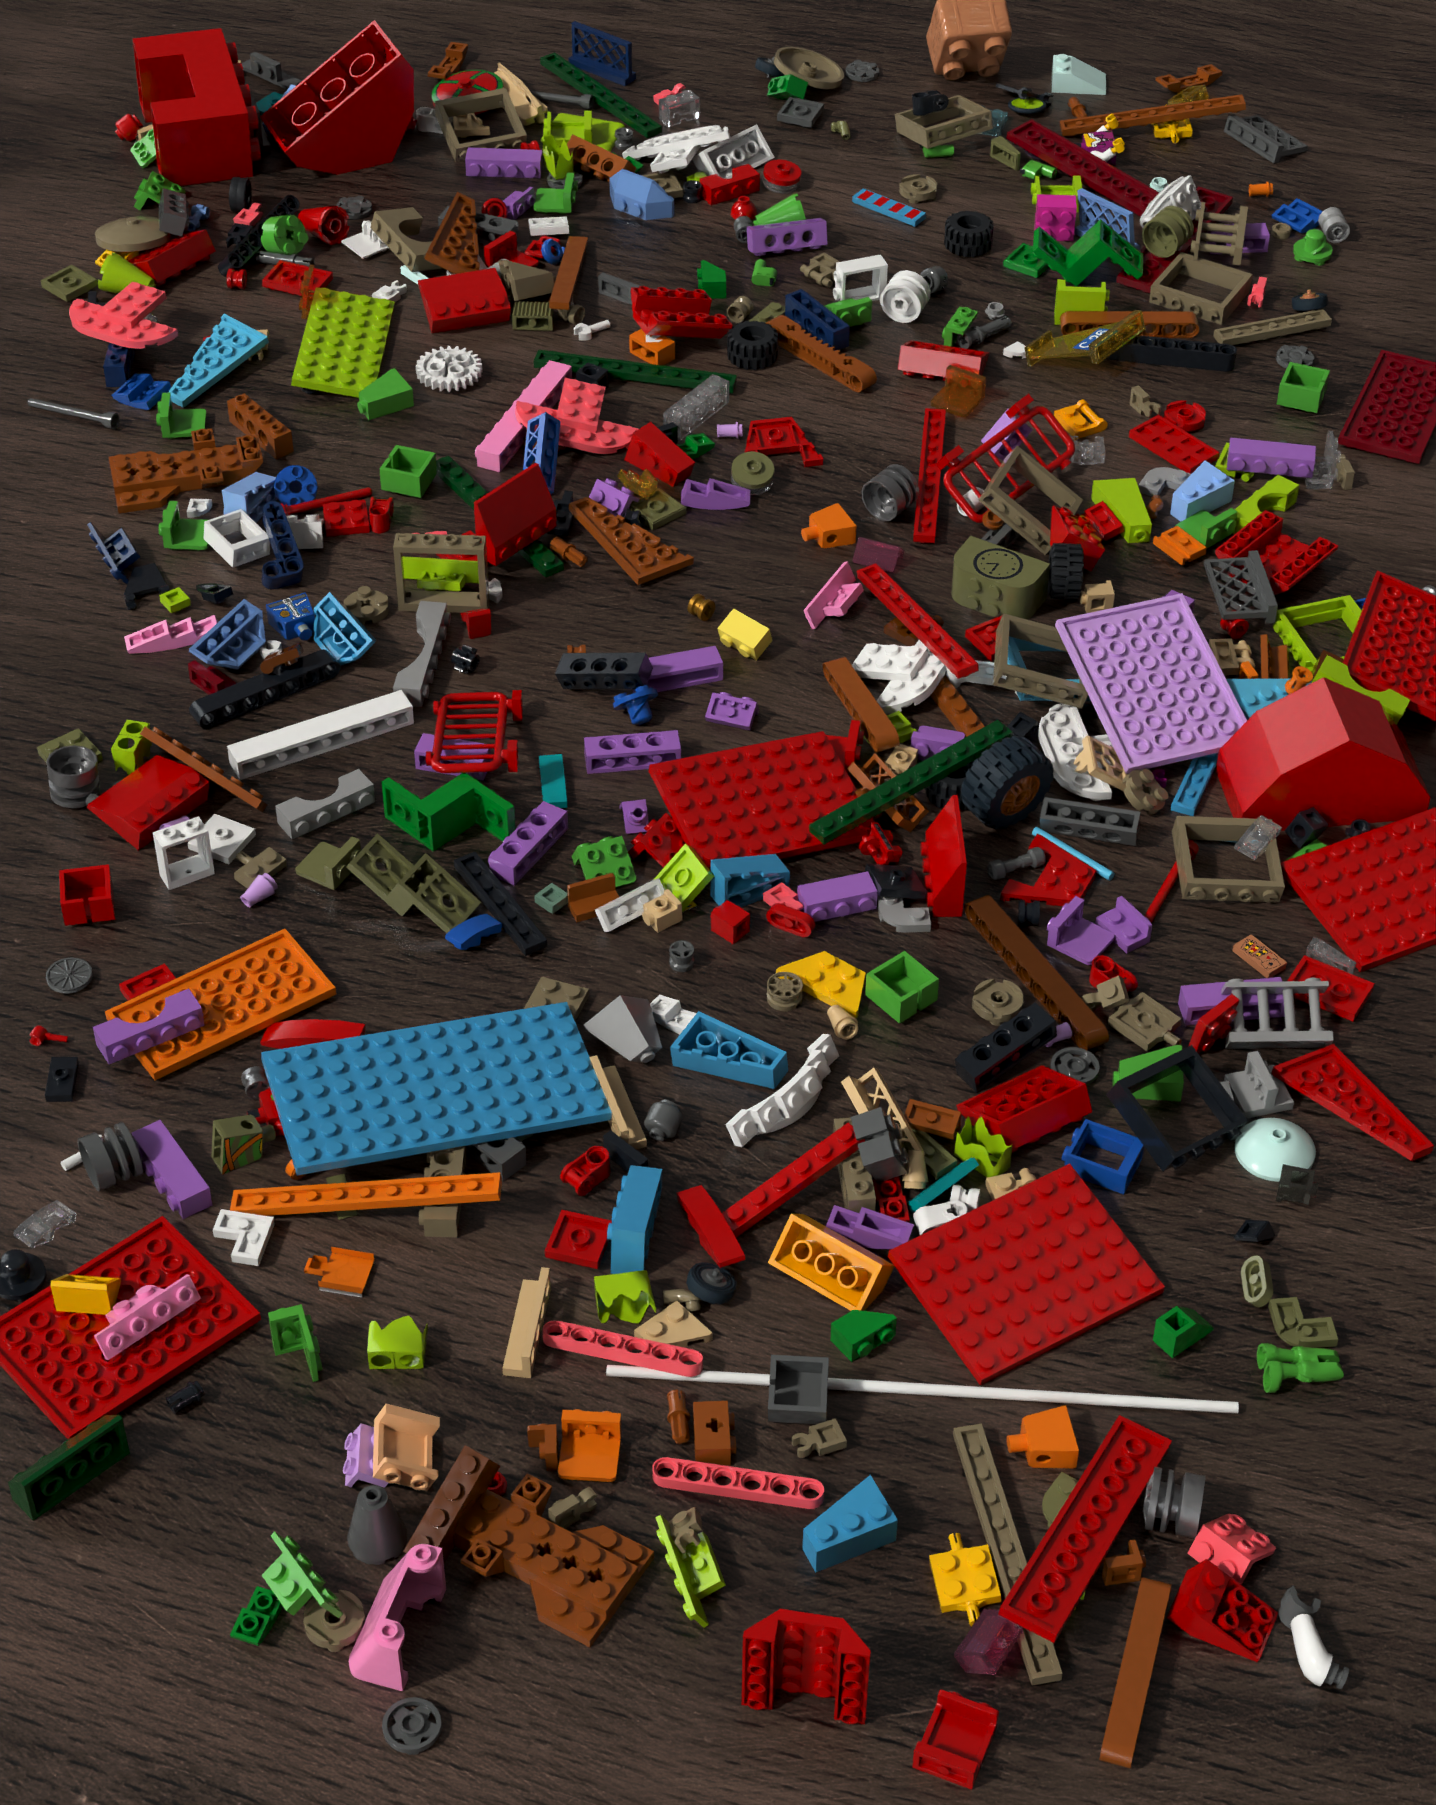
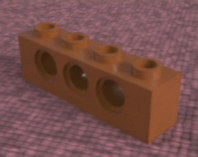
M573 134L567 143L570 156L573 153V167L578 165L584 172L588 174L593 172V175L601 180L606 178L610 183L609 178L621 169L633 173L636 170V167L628 160Z
M244 393L227 401L229 421L245 435H257L260 447L277 460L294 452L292 431Z

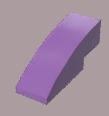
M711 478L708 484L687 479L681 492V504L708 510L746 507L750 504V490Z
M834 1205L826 1227L864 1248L893 1249L909 1241L914 1224L864 1207L861 1208L860 1213Z

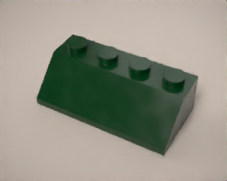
M120 1415L103 1416L89 1424L86 1429L73 1438L67 1439L50 1454L41 1457L34 1465L16 1474L8 1482L12 1500L34 1521L130 1454L123 1418Z

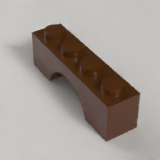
M465 1445L403 1552L407 1554L411 1548L419 1544L440 1547L443 1551V1561L445 1563L455 1546L454 1533L463 1512L478 1495L487 1491L500 1465Z

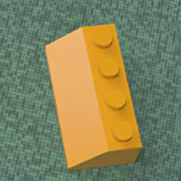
M805 1214L790 1215L768 1261L772 1266L850 1311H865L883 1291L894 1268L893 1264Z

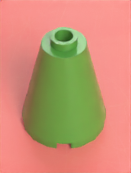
M792 194L756 215V220L753 221L754 226L806 220L801 201H796L798 194Z

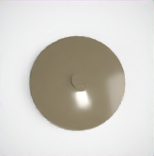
M782 47L777 50L774 57V64L784 75H794L808 82L807 86L820 89H834L842 84L844 78L842 68L833 60L815 51L800 47Z
M135 216L114 220L100 226L95 232L96 243L99 247L117 252L152 249L169 242L174 234L159 231V218L149 216Z

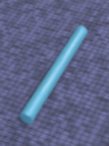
M1035 827L1033 829V836L1039 834L1094 868L1100 876L1109 881L1113 879L1115 874L1113 871L1041 828Z

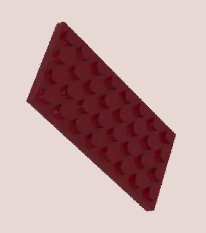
M1381 350L1338 437L1337 444L1419 464L1436 428V362Z

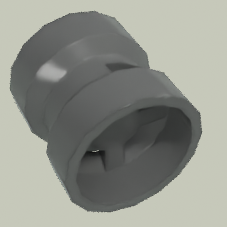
M747 216L738 217L734 222L736 238L742 243H748L747 227L753 226L752 220Z

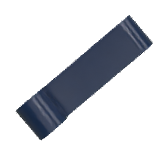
M269 501L263 508V524L276 560L269 561L263 565L261 580L263 586L271 590L299 583L303 577L304 565L283 506L279 502Z

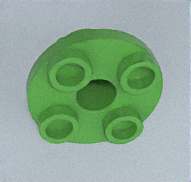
M1318 229L1308 230L1306 236L1298 240L1293 247L1295 260L1311 262L1318 266L1324 265L1325 261L1331 258L1333 250L1331 245L1326 242V235Z

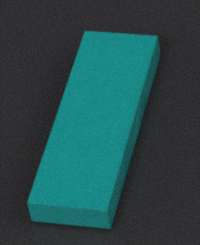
M562 754L540 755L539 768L543 801L559 808H567Z
M971 1157L960 1163L907 1203L910 1213L924 1207L979 1166L976 1159Z

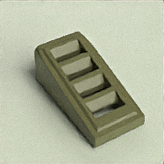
M1002 136L992 139L990 157L1018 171L1021 153Z

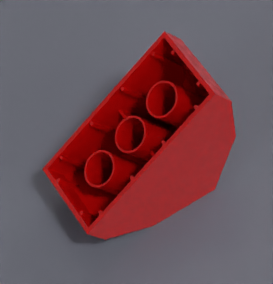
M374 20L263 113L260 118L283 151L297 167L339 175L390 163L394 159L414 113V69Z
M1324 677L1256 711L1219 749L1216 773L1233 818L1272 819L1274 831H1285L1299 812L1312 807L1327 821L1328 827L1351 825L1357 819H1362L1369 823L1398 821L1428 810L1430 795L1407 742L1380 701Z

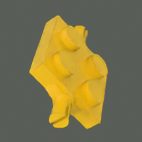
M1189 118L1182 121L1173 120L1166 123H1152L1155 138L1165 139L1171 137L1172 143H1178L1179 138L1192 137V127Z
M952 1533L948 1536L952 1550L929 1555L941 1612L967 1611L969 1625L975 1627L976 1620L977 1626H980L982 1620L979 1609L988 1604L1001 1602V1593L989 1546L987 1544L963 1548L961 1534L955 1533V1542L954 1534Z

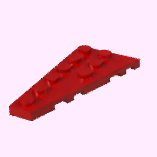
M1334 1044L1272 1068L1271 1075L1410 1161L1432 1153L1434 1145Z

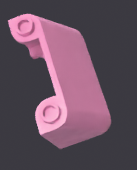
M428 1544L414 1546L384 1578L349 1657L350 1672L355 1678L399 1691L404 1690L408 1681V1672L403 1670L401 1647L405 1639V1632L400 1622L407 1607L422 1610L423 1604L429 1599L435 1598L436 1601H442L446 1591L442 1548Z

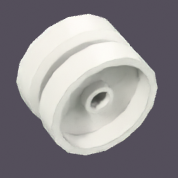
M909 270L899 271L891 278L881 293L880 304L886 315L894 321L901 323L912 322L917 319L922 309L928 303L931 290L927 281L918 273Z

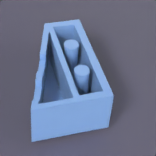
M1205 460L1173 493L1170 514L1181 522L1201 510L1209 513L1231 502L1235 480Z
M255 472L223 489L224 515L242 509L257 523L263 516L264 505L269 501H276L278 499L274 491L276 477Z

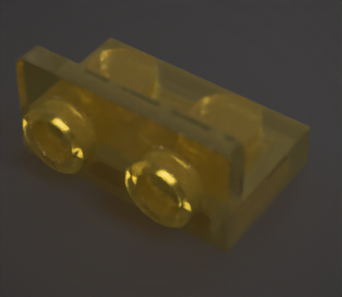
M1206 85L1187 87L1169 99L1168 104L1209 99Z
M621 469L617 475L626 488L646 500L657 490L658 480L648 469H645L641 476L630 469L628 472Z

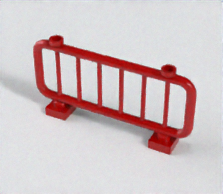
M1030 394L1020 399L1005 412L1010 419L1017 414L1020 416L961 461L958 457L964 451L958 445L936 463L940 471L946 466L950 468L944 474V485L965 514L976 523H983L982 518L985 513L977 514L953 484L952 478L959 473L977 497L980 498V492L962 470L973 462L986 480L990 482L991 478L976 459L987 452L998 467H1000L1001 462L991 451V448L1002 442L1010 453L1013 449L1006 442L1005 438L1014 431L1038 462L1050 473L1058 467L1063 470L1072 463L1069 459L1075 453L1074 441L1050 410L1043 406H1035L1031 409L1028 407L1034 401ZM1037 414L1043 415L1067 446V450L1060 455L1033 421L1032 418ZM1028 421L1057 457L1048 465L1045 464L1018 429ZM1009 472L1006 474V477L1016 488L1008 494L1014 501L1035 486L1029 480L1019 486Z
M512 690V699H508L505 694L499 692L451 693L443 696L440 701H433L434 715H437L432 752L426 751V766H431L433 770L440 773L491 772L500 768L502 763H508V772H518V741L508 740L507 749H504L507 712L513 714V721H522V690ZM453 702H499V704L448 705ZM499 708L496 714L447 715V710ZM498 718L497 723L445 725L446 720ZM496 728V734L444 735L445 730ZM495 738V744L443 745V740ZM494 749V754L441 756L442 750ZM493 759V761L484 763H440V761L442 760Z

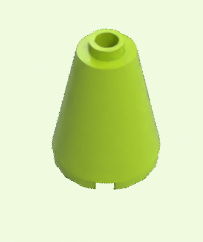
M112 252V255H108L101 267L100 274H103L102 281L98 279V288L102 291L120 293L131 282L156 288L152 277L117 253Z

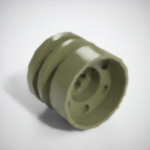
M1167 206L1163 208L1142 229L1144 245L1155 256L1161 258L1170 257L1193 235L1194 226L1192 219L1180 207Z

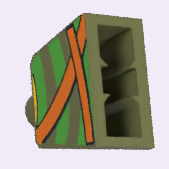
M253 1115L214 1120L211 1158L221 1174H226L260 1160L263 1152V1143L275 1140L276 1138L274 1128L271 1124L260 1127Z

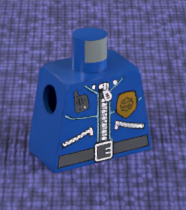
M305 592L266 604L268 623L283 638L291 640L299 637L301 640H308L312 636L315 617Z

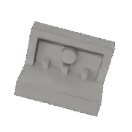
M1258 1051L1248 1053L1245 1071L1225 1074L1224 1081H1229L1234 1102L1246 1118L1291 1110L1294 1105V1101L1284 1083L1271 1075L1274 1065L1268 1066L1267 1062L1262 1060Z

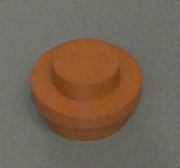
M988 510L983 515L982 522L989 529L996 530L1004 524V521L991 510Z

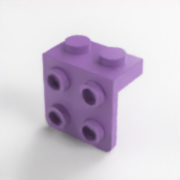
M920 726L918 732L913 731L911 747L918 749V760L924 761L964 739L965 734L959 731Z
M1075 896L1069 904L1065 903L1056 917L1050 919L1047 925V931H1049L1047 946L1086 965H1091L1093 959L1100 956L1113 942L1114 933L1082 918L1084 900Z

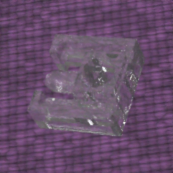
M1070 436L1075 444V453L1070 458L1072 463L1096 465V463L1105 462L1103 437L1095 436L1094 442L1084 440L1079 442L1078 445V436Z

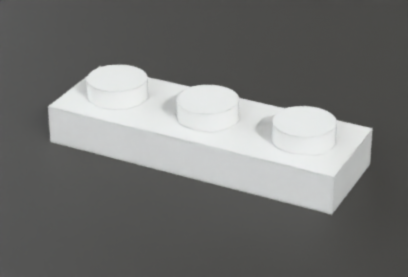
M660 878L654 879L595 909L604 932H609L639 917L644 912L643 904L663 895L664 888Z

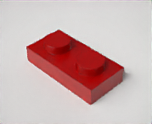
M164 963L120 983L119 987L121 993L128 1001L176 979V977Z

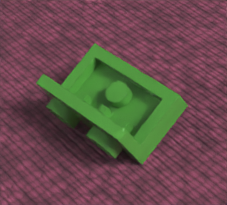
M959 307L943 329L942 339H944V345L953 347L957 342V335H964L977 317L978 311L968 307Z

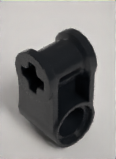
M937 90L912 94L913 114L917 116L942 111L949 103L948 97Z

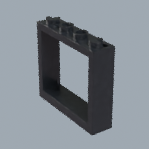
M1192 1045L1117 1081L1106 1094L1163 1172L1171 1167L1175 1170L1180 1168L1191 1157L1193 1160L1198 1159L1206 1152V1149L1210 1148L1213 1151L1220 1147L1226 1139L1230 1141L1236 1139L1242 1134L1240 1130L1248 1122V1119ZM1182 1070L1224 1128L1175 1152L1132 1093Z

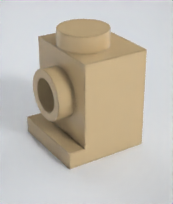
M1106 580V583L1085 584L1084 591H1081L1080 604H1084L1086 613L1113 608L1115 594L1111 580Z
M900 744L894 748L886 764L896 775H899L917 765L918 749Z
M669 889L664 890L663 895L643 904V920L648 926L651 925L657 933L682 921V903Z

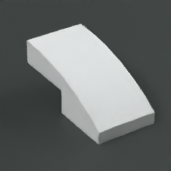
M660 994L650 1003L654 1020L679 1035L697 1014L682 1009L679 1000Z

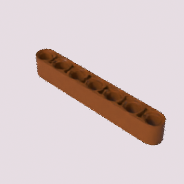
M1067 311L1060 316L1062 334L1068 338H1087L1099 328L1115 330L1112 333L1161 338H1193L1199 333L1197 316L1189 311Z
M842 657L823 663V672L827 682L853 720L861 721L860 730L864 731V736L874 751L880 752L899 746L900 741L896 728L847 658Z
M1144 1577L1141 1578L1099 1761L1131 1768L1172 1584Z

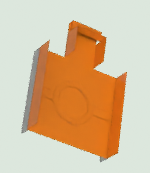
M331 1247L332 1253L328 1262L327 1257L313 1255V1258H308L304 1273L323 1276L322 1280L318 1281L319 1290L362 1297L371 1267L375 1264L374 1254L336 1247Z

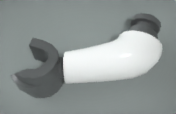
M1292 1586L1287 1589L1281 1599L1278 1616L1281 1622L1292 1630L1300 1668L1304 1676L1315 1685L1321 1686L1323 1682L1329 1685L1336 1683V1688L1341 1690L1347 1680L1349 1668L1344 1666L1340 1669L1339 1664L1332 1661L1333 1655L1327 1652L1316 1629L1313 1618L1320 1608L1321 1600L1314 1598L1311 1605L1307 1606L1298 1598L1297 1591Z

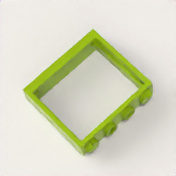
M1350 595L1279 609L1276 613L1273 628L1283 640L1284 645H1287L1293 658L1298 661L1300 666L1312 672L1317 660L1294 628L1342 618L1353 633L1361 609Z

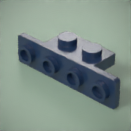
M91 522L87 525L91 531L89 536L97 544L96 548L104 556V562L112 568L110 569L111 574L117 581L121 579L125 584H128L129 579L123 570L140 558L129 536L120 528L105 540L102 533Z

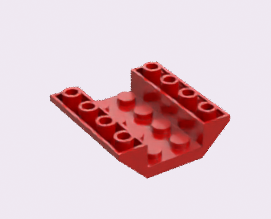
M647 286L631 287L633 318L646 335L721 339L732 329V323L725 315H709L712 299L702 289L689 291L684 288L671 290L665 287H658L657 289Z
M1265 510L1215 550V554L1218 559L1248 557L1249 551L1258 550L1273 594L1277 595L1292 588L1338 549V545L1322 537H1319L1309 546L1281 533L1283 518ZM1244 565L1234 566L1240 570L1245 568ZM1227 572V575H1228V576H1231V577L1236 576L1235 574H1233V573H1231V572ZM1244 578L1239 579V581L1244 582L1246 584L1249 582Z
M779 1609L746 1629L743 1633L741 1705L749 1706L755 1710H772L775 1691L778 1688L790 1693L804 1692L822 1698L835 1697L834 1720H840L846 1724H865L871 1650L844 1618Z

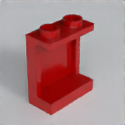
M940 1690L937 1696L936 1707L921 1741L917 1742L914 1749L912 1768L972 1790L997 1729L999 1711L989 1704L977 1703L966 1699L959 1693Z

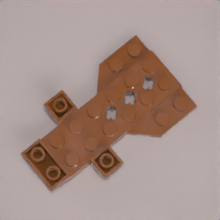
M212 428L191 431L193 451H181L172 454L139 451L132 454H118L108 457L118 513L162 508L171 495L176 496L183 491L232 485L253 474L263 463L257 435L236 437V445L216 447Z
M528 1473L512 1492L511 1501L488 1489L485 1493L478 1495L463 1512L454 1533V1545L466 1551V1554L461 1559V1564L486 1577L506 1572L529 1584L538 1620L590 1648L653 1561L654 1551L604 1525L570 1532L543 1518L542 1514L550 1497L552 1486Z

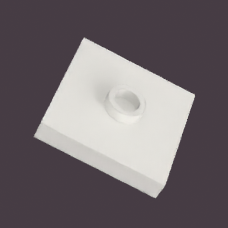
M214 814L204 824L209 832L212 858L230 864L256 835L255 828ZM196 838L188 842V849L198 852Z

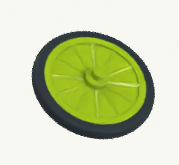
M1020 97L1014 98L1008 103V107L1012 111L1026 114L1042 112L1047 106L1043 100L1033 97H1027L1030 98L1029 101L1022 100Z

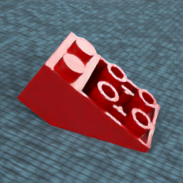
M1053 505L1050 546L1053 543L1081 544L1084 553V568L1092 571L1105 548L1101 543V539L1096 535V530L1091 526V521L1082 515L1079 517L1073 515V512L1066 507L1059 508Z
M1205 1559L1187 1570L1167 1615V1619L1192 1637L1258 1662L1278 1612L1208 1559Z

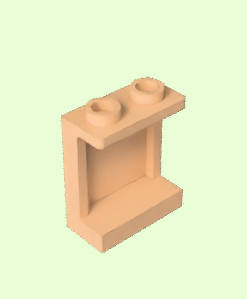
M386 1403L374 1419L373 1478L412 1487L415 1490L428 1491L438 1478V1470L432 1469V1437L440 1427V1417Z

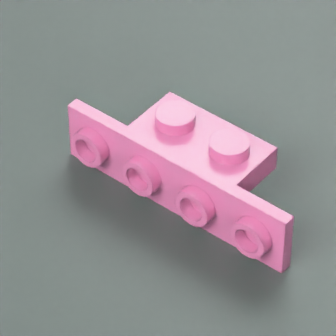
M848 561L839 567L803 610L811 629H816L826 616L840 617L845 615L851 605L858 600V597L864 591L861 583H854L856 579Z
M185 1275L165 1289L154 1285L143 1286L129 1300L115 1304L113 1310L105 1315L110 1325L94 1335L105 1359H111L200 1300L201 1297L190 1275Z

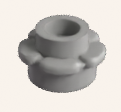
M991 302L988 304L985 313L988 314L990 319L998 320L1004 316V306L999 302Z

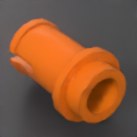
M1268 181L1265 184H1249V196L1266 195V197H1269V195L1273 194V184Z

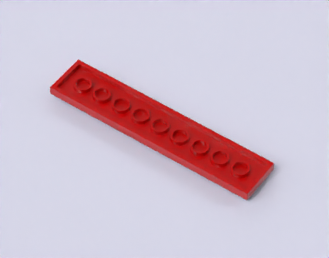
M1121 1415L1118 1416L1000 1606L998 1615L1055 1643L1147 1488V1482L1154 1472V1467L1160 1466L1169 1451L1172 1440Z

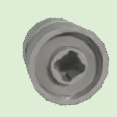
M1330 207L1320 214L1318 222L1329 242L1339 243L1348 237L1350 228L1339 208Z

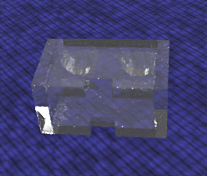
M685 90L682 93L668 95L665 98L659 99V119L667 127L680 124L683 119L690 121L700 118V98L691 90Z

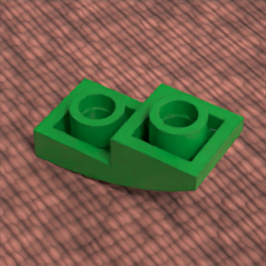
M256 1586L247 1608L241 1609L230 1633L231 1638L257 1646L263 1642L283 1608V1605L272 1590Z

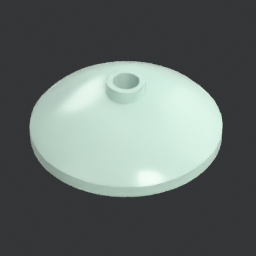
M1262 1118L1254 1120L1240 1130L1242 1134L1235 1140V1154L1240 1164L1251 1174L1265 1180L1275 1182L1295 1180L1305 1175L1311 1169L1315 1160L1316 1149L1310 1135L1300 1126L1284 1119Z

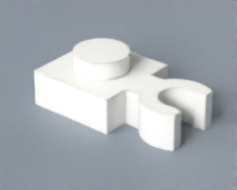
M396 280L392 282L390 287L385 285L374 292L372 298L396 302L401 299L400 295L407 292L406 284L399 286V281Z

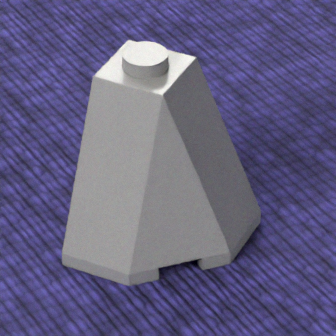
M620 995L583 1025L587 1031L629 1061L647 1063L653 1060L656 1056L655 1053L662 1049L648 999Z

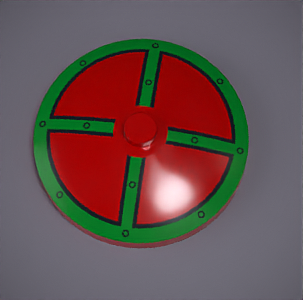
M486 70L461 71L441 80L434 87L432 101L435 107V101L501 89L504 86L501 78L493 72ZM488 110L480 111V112H474V114H475V115H478V114L484 113V112H486V111H488Z

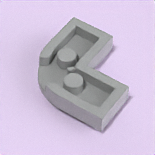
M1169 467L1154 468L1146 473L1138 487L1140 493L1153 497L1154 495H1160L1164 487L1177 490L1191 474Z
M877 893L878 914L881 922L885 921L896 927V932L931 931L929 907L904 908L903 898L880 897Z

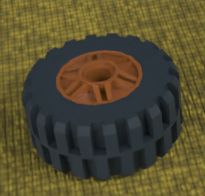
M1018 736L1004 738L1002 742L994 743L990 749H986L981 753L982 756L973 762L972 768L968 769L966 773V779L962 782L961 797L964 805L986 827L992 829H1005L1009 825H1014L1019 820H1024L1028 817V814L1031 811L1033 812L1037 805L1044 800L1046 792L1051 788L1050 782L1054 778L1051 760L1030 740Z

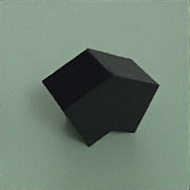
M627 508L622 515L625 518V522L630 525L636 524L643 528L645 520L640 510L632 511Z

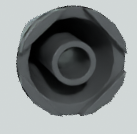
M371 1485L363 1488L358 1494L347 1541L357 1560L366 1564L380 1565L384 1564L387 1559L392 1557L395 1559L400 1556L406 1547L408 1535L406 1526L385 1489L380 1486Z

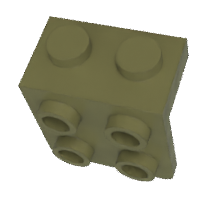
M351 837L341 848L326 842L319 843L295 868L296 874L335 890L351 873L346 867L361 851L360 839Z

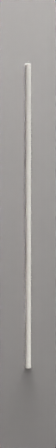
M607 1365L606 1376L770 1385V1374L702 1370L697 1376L686 1377L644 1367ZM828 1378V1389L1236 1414H1238L1239 1409L1238 1402Z

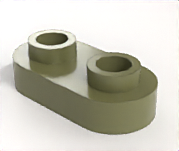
M1251 1256L1244 1262L1241 1268L1244 1298L1253 1306L1262 1307L1270 1301L1273 1295L1270 1265L1260 1256Z

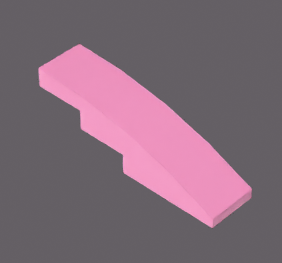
M213 615L193 623L191 617L170 626L166 620H163L125 636L127 651L129 654L152 653L193 645L215 626L218 620Z

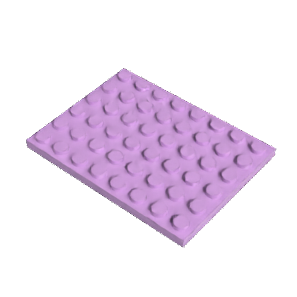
M1183 593L1058 619L1056 621L1055 627L1126 774L1133 770L1149 769L1219 753V749L1247 721Z

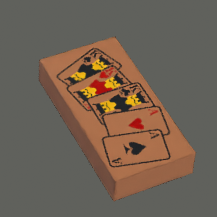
M1252 934L1233 945V952L1266 978H1271L1286 969L1287 962Z

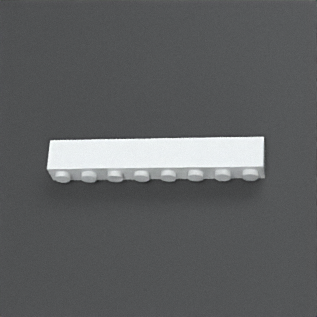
M399 690L228 745L229 763L239 780L252 777L414 724L413 706L403 691Z

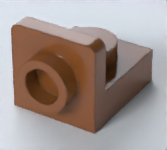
M556 1424L529 1425L527 1427L529 1447H539L540 1459H545L546 1471L558 1470Z
M1135 1539L1129 1540L1127 1555L1118 1554L1104 1559L1102 1577L1105 1586L1140 1581L1142 1568L1146 1567V1558L1144 1551L1138 1549Z

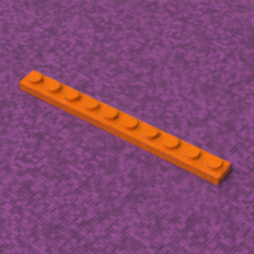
M499 1172L233 1190L230 1211L270 1216L500 1201L502 1176Z

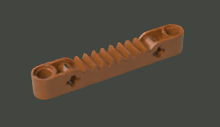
M779 315L766 322V324H770L772 328L777 330L778 345L851 390L858 393L876 383L877 376L873 368L855 357L846 356L845 353L840 354V350L834 351V347H829L828 343L823 344V340L817 341L816 336L812 337L811 333L806 334V330H801V326L790 318Z

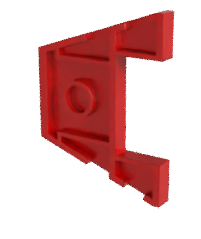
M792 417L750 422L745 452H759L766 456L800 452L804 467L823 465L822 455H818L815 451V446L812 442H808L805 438V433Z
M1036 834L1029 849L1040 847L1045 853L1046 860L1049 862L1034 886L1009 879L1001 892L1000 898L1003 901H1010V898L1025 900L1027 903L1039 900L1046 901V905L1063 906L1065 903L1069 904L1075 896L1081 899L1084 898L1096 878V870L1045 837Z

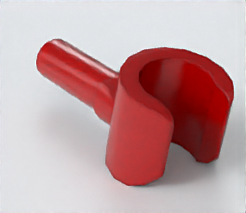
M42 1026L34 1027L29 1034L31 1036L29 1041L34 1046H40L44 1039L66 1043L68 1041V1036L48 1033Z

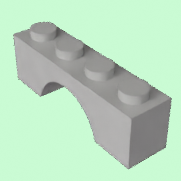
M360 769L352 771L338 778V789L334 794L325 799L310 801L296 796L276 805L277 823L291 839L297 838L374 803L373 783Z

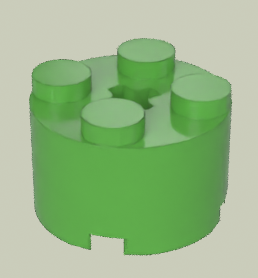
M295 215L270 217L262 225L263 235L261 236V242L267 252L286 255L297 254L308 241L305 227Z

